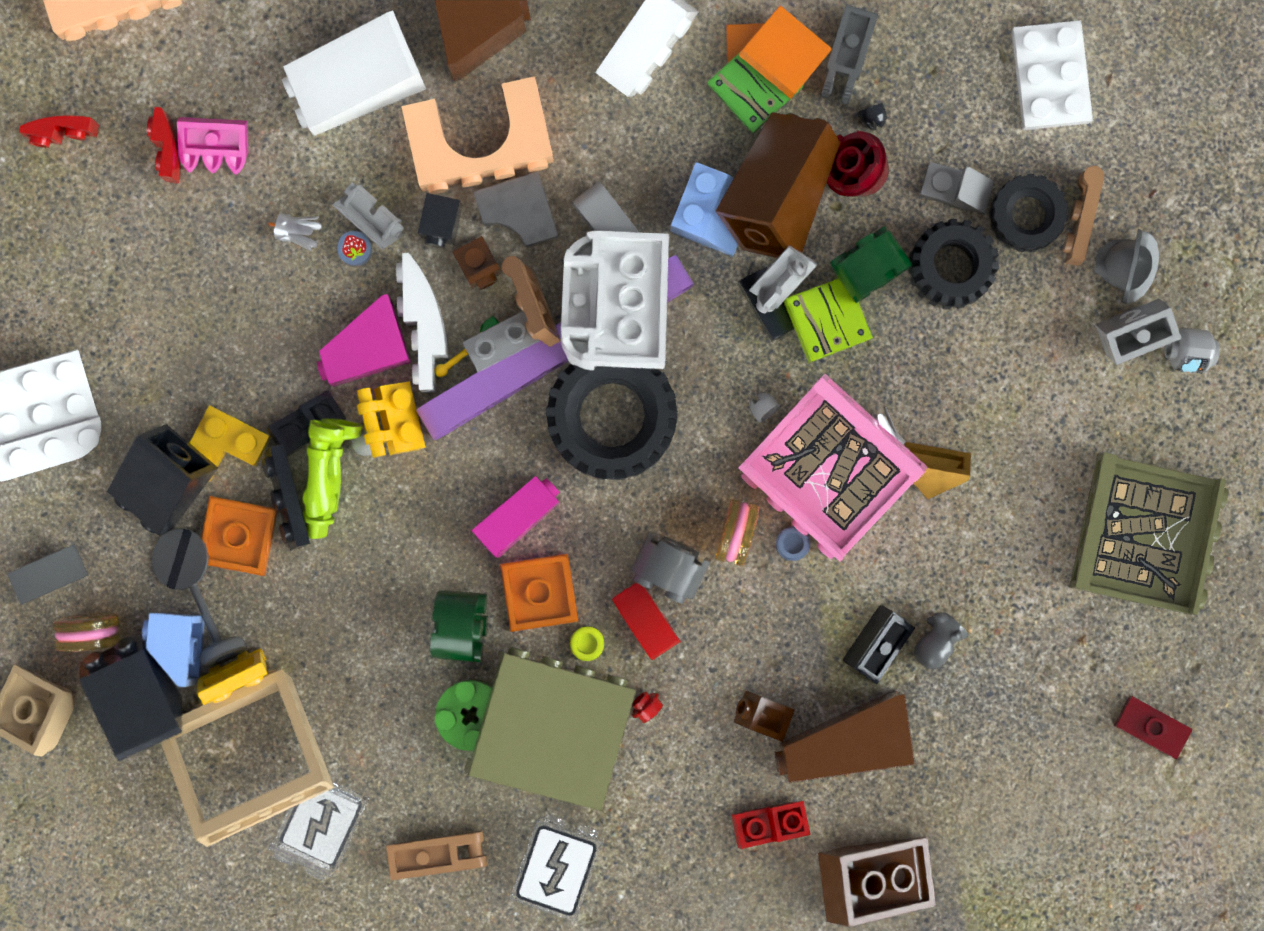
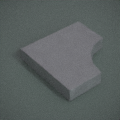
M538 172L473 192L484 226L498 224L512 229L521 237L526 248L559 238Z

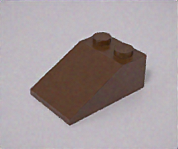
M927 837L847 846L818 853L827 922L851 927L936 906Z

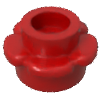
M645 691L636 697L632 703L634 708L632 717L639 718L642 723H646L654 718L663 707L662 702L658 699L659 694H648Z

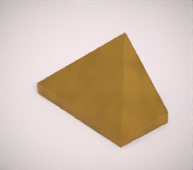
M910 442L903 444L927 466L925 473L914 482L915 486L927 499L969 481L971 453Z

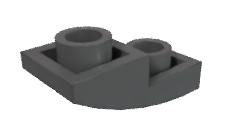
M75 544L7 573L21 605L89 576Z

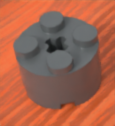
M649 531L631 568L635 573L633 581L652 589L653 585L666 590L664 594L666 597L681 604L684 603L686 598L694 599L711 560L706 557L701 562L697 559L699 552L666 536H664L662 541H657L654 539L656 533Z

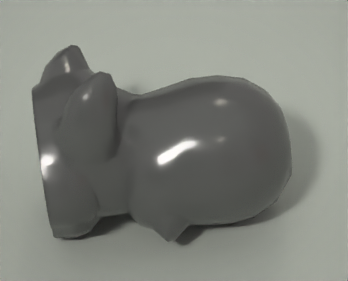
M938 612L932 617L927 618L928 624L933 629L922 637L914 648L915 658L927 669L935 670L941 668L954 653V644L967 638L969 635L946 612Z

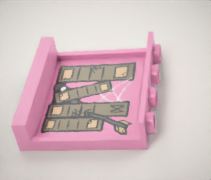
M824 374L740 465L739 469L743 472L741 475L742 479L754 489L759 487L768 495L766 500L778 512L784 510L794 519L792 524L800 533L805 536L810 534L819 542L817 547L825 556L830 559L835 557L841 562L846 553L898 498L925 473L927 466L829 376Z

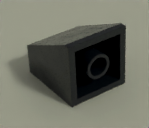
M165 424L139 434L136 437L107 492L115 498V503L121 509L130 511L141 520V525L147 531L160 536L175 527L217 471L218 467L170 426Z
M142 634L123 638L114 647L103 652L96 651L87 655L80 662L79 681L118 762L182 733V696L170 676L146 649L147 641L142 639Z

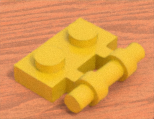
M410 381L375 388L376 400H373L370 388L357 390L360 403L357 404L358 414L363 416L367 433L364 435L366 445H370L372 458L386 455L383 444L387 442L389 455L425 448ZM378 412L380 413V417H381V421H382V425H383V429H384V430H381V431H380V427H379V423H378V419H377V415H376V413H378Z
M259 648L251 653L245 651L237 655L236 660L222 667L218 664L210 668L208 674L199 677L197 681V694L203 705L211 701L213 703L221 702L227 699L232 694V691L242 686L247 688L258 684L263 679V676L267 675L265 662L267 659L263 650Z

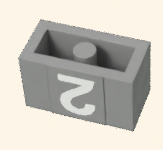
M1156 299L1095 324L1106 356L1116 365L1182 339L1171 307L1161 299Z

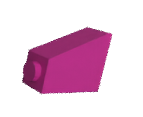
M388 294L380 296L319 351L321 361H317V367L322 381L328 380L331 386L336 387L412 363L392 298Z
M535 476L479 523L472 532L495 557L500 558L560 504L555 498L560 492L547 478L541 482Z

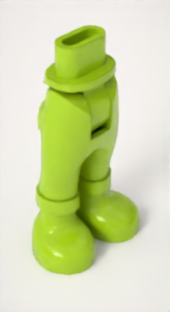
M329 418L321 419V421H310L308 431L310 445L307 447L308 482L307 488L303 493V502L305 503L303 518L304 522L308 523L307 533L311 539L327 537L328 526L334 523L335 518L331 514L337 512L341 491L340 458L343 454V447L341 445L345 440H353L361 436L363 425L359 423Z

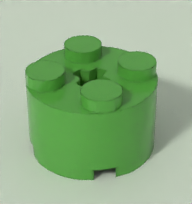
M475 679L464 680L448 688L440 697L435 711V724L440 735L451 746L461 750L474 751L493 686L490 683ZM475 706L478 709L476 715L480 718L479 722L473 720L468 723L465 720L466 713L463 710L464 708L469 710Z

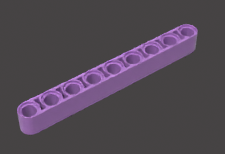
M677 255L668 258L667 302L694 286L692 279ZM561 323L556 325L561 339ZM539 340V342L475 373L419 407L416 412L432 439L437 440L569 362L562 348L561 341L549 347Z

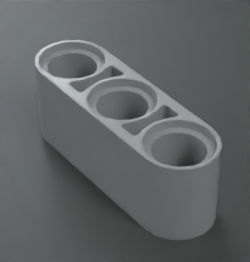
M599 181L571 201L574 208L592 231L639 233Z

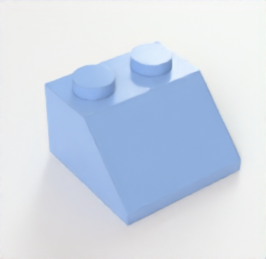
M696 162L672 221L670 232L734 256L738 244L716 213L718 205L734 178L726 173Z
M149 613V620L144 621L142 628V639L147 641L146 649L177 686L188 687L197 685L201 671L199 657L203 647L205 624L202 616Z

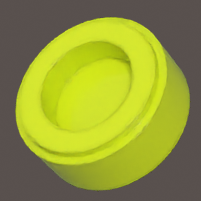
M589 626L581 627L573 633L570 639L571 651L580 660H594L600 656L604 649V638L596 628Z

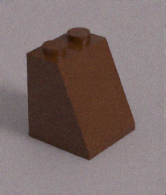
M435 0L446 58L453 80L462 79L526 33L524 21L531 20L527 0Z

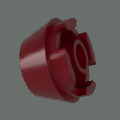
M856 130L857 132L846 136L841 134L836 136L840 146L827 180L828 186L835 193L846 197H866L879 191L885 184L889 174L886 151L882 142L871 133Z

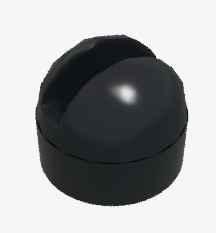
M883 102L857 112L863 126L870 130H876L877 126L883 127L887 119Z

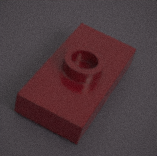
M1130 695L1113 725L1176 760L1193 731L1192 728Z

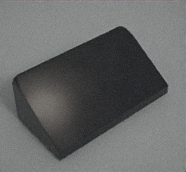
M765 267L739 280L738 286L773 342L795 328L784 302L772 312L762 313L756 308L757 296L750 292L749 289L768 269V267Z
M880 605L844 656L843 662L875 684H878L915 630V627L892 610Z

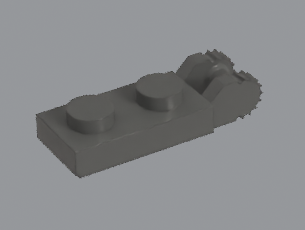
M846 4L826 71L828 73L820 97L828 99V96L831 95L834 86L833 80L835 74L848 78L840 97L841 103L848 105L855 81H858L877 21V13Z

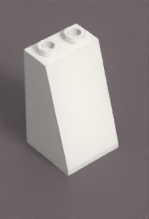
M393 10L283 66L287 75L286 78L282 79L288 96L290 98L295 96L300 108L295 110L302 129L308 127L314 136L426 89Z

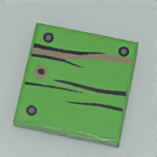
M739 54L707 82V85L752 134L766 123L771 112L777 113L791 100L743 60ZM802 85L801 88L796 92V94L803 89V87H804L803 85Z

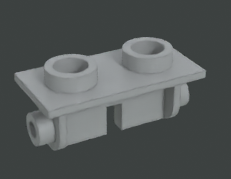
M352 182L344 191L346 195L333 204L337 210L382 250L403 236L402 231L404 227L400 224L401 220L383 205L376 210L373 206L377 200L361 184L356 185Z
M788 246L749 289L750 292L757 296L756 308L762 313L772 312L775 308H778L817 266V263L793 247Z
M522 311L463 342L477 372L539 342L538 339L534 340L525 327V322L528 321L525 312Z

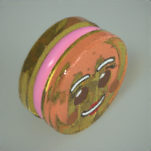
M733 498L730 500L716 547V560L724 562L726 559L729 563L734 562V565L741 567L744 565L757 523L758 505L750 503L748 506L745 502L740 503V500Z
M89 613L54 620L55 649L63 652H77L115 646L120 641V633H117L118 615L114 613Z

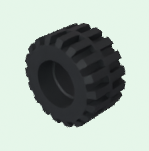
M949 219L945 223L943 221L936 223L922 234L910 253L909 259H911L910 261L913 264L908 269V273L912 274L910 282L913 287L916 286L919 292L917 294L922 299L925 296L930 300L929 304L933 306L937 304L942 305V309L948 310L952 307H956V309L964 308L983 296L996 279L995 273L999 270V263L996 262V257L999 254L997 248L993 249L991 245L994 240L990 235L986 237L982 233L985 229L978 225L976 228L971 226L972 221L964 220L961 223L957 222V219ZM953 246L960 248L968 255L972 264V272L966 281L951 283L944 280L937 273L934 265V256L939 249Z

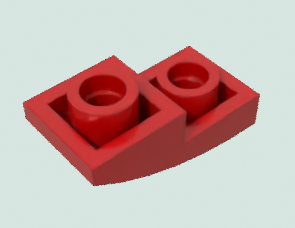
M155 107L154 115L149 116L147 121V136H150V141L153 144L162 148V151L157 152L155 169L159 172L158 176L165 182L179 184L180 159L177 135L169 115L161 107Z
M52 116L20 125L19 133L29 139V144L49 148L50 143L62 144L64 132L65 137L84 141L86 136L97 138L99 124L91 117Z
M634 583L612 598L625 622L652 661L681 642L646 587Z
M802 800L731 814L739 849L811 835L804 801Z

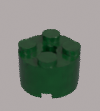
M886 226L874 233L868 234L855 243L856 247L848 252H843L830 261L833 271L855 304L871 295L870 292H874L888 284L913 265Z
M439 590L437 592L432 613L434 633H431L430 637L432 658L482 662L484 645L483 642L479 641H481L482 636L487 635L488 616L482 615L486 614L487 594L452 590Z

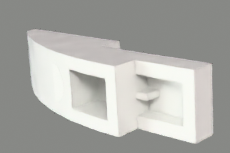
M402 253V263L396 264L397 283H403V296L397 297L398 317H403V322L407 326L417 325V330H412L411 334L412 350L418 351V364H413L412 366L413 385L419 384V390L422 393L436 392L435 359L449 358L444 320L438 301L424 273L409 253Z

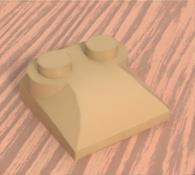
M14 664L0 693V736L33 755L43 757L47 752L56 747L73 712L75 698L72 691Z

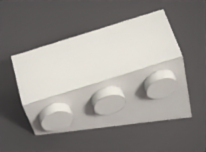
M645 0L595 73L627 97L635 96L636 93L641 95L653 79L650 77L657 66L661 67L672 53V46L678 39L684 36L691 26L692 20L699 12L684 0Z

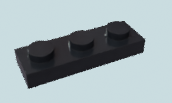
M284 444L272 446L264 452L265 457L262 458V467L267 478L271 477L274 490L271 491L270 495L275 511L280 510L283 521L279 525L282 541L284 544L288 543L290 551L309 545L310 541Z

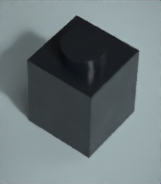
M426 193L418 229L419 236L422 239H426V245L445 248V244H455L463 208L460 200Z

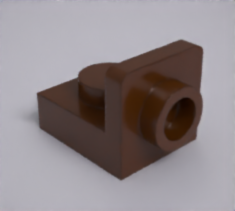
M483 236L452 251L472 289L477 286L480 290L488 288L498 281L497 276L502 274Z
M746 691L743 698L737 704L734 723L783 742L795 710Z

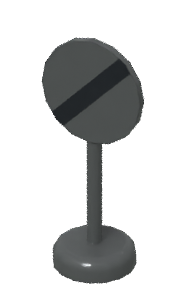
M177 528L166 532L158 539L153 549L152 566L154 574L159 581L170 589L184 590L190 588L214 644L205 648L199 657L202 668H209L237 657V655L247 649V645L243 638L237 636L221 639L197 585L208 568L209 555L207 546L195 532Z

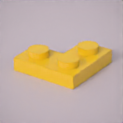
M209 405L190 444L217 467L226 452L256 467L272 437Z

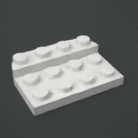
M591 231L587 232L585 237L577 240L569 250H566L563 271L561 345L571 364L587 370H594V366L665 368L669 234Z
M77 349L0 371V481L10 480L79 459L98 445L101 433V420L98 416Z

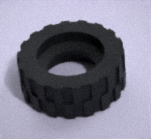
M1034 174L1020 175L1011 181L1009 180L996 193L990 205L992 206L989 212V218H991L992 222L990 226L992 231H995L996 238L1004 242L1005 246L1009 249L1014 248L1018 252H1036L1038 249H1044L1063 232L1064 224L1068 220V202H1065L1063 191L1058 189L1054 181L1051 182L1042 175L1040 177L1034 176ZM1024 197H1033L1039 200L1045 209L1043 223L1033 230L1020 228L1012 218L1014 204Z

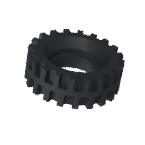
M570 364L564 371L561 370L558 374L553 388L551 387L548 406L546 407L548 431L556 449L564 460L579 472L600 480H625V478L644 473L645 470L655 465L666 450H668L675 433L678 410L674 390H672L664 372L662 373L659 369L608 366H594V370H587ZM611 383L626 386L635 392L643 404L645 415L642 428L636 437L624 445L615 447L600 445L589 438L582 428L580 419L582 403L588 394L600 385Z

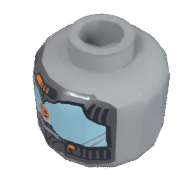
M1180 328L1178 330L1182 339L1165 345V357L1170 360L1173 369L1180 372L1203 374L1211 366L1216 365L1220 353L1219 342L1214 339L1210 331L1202 329Z

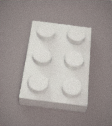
M1081 20L1014 27L1012 29V40L1023 130L1091 123L1093 117Z

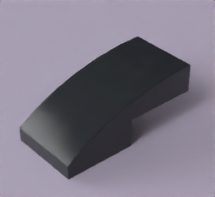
M329 390L300 405L296 411L269 425L267 431L276 445L284 444L288 457L310 443L308 431L311 420L321 421L324 418L346 420V417Z

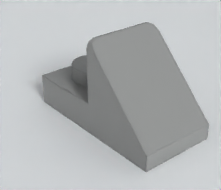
M929 162L919 197L984 215L994 181L967 166L961 171Z

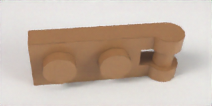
M1097 166L1088 167L1077 179V185L1082 192L1080 200H1075L1073 203L1070 220L1075 222L1072 233L1066 234L1062 252L1067 253L1065 260L1067 264L1079 266L1086 258L1104 181L1103 170Z
M507 257L503 261L501 268L503 273L513 280L517 291L515 300L520 309L525 312L528 320L525 322L528 333L534 340L539 339L549 347L555 345L561 339L535 272L530 267L524 265L517 257Z
M483 831L388 844L386 849L391 881L488 866L487 857L482 853ZM468 845L469 857L459 859L458 846Z

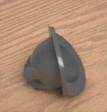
M1138 229L1135 240L1120 239L1111 241L1099 249L1096 255L1094 272L1099 274L1111 286L1123 292L1122 303L1136 302L1147 292L1153 283L1159 263L1157 242L1150 233Z

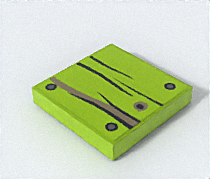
M839 278L784 300L808 363L854 347L873 338L859 302L855 304Z

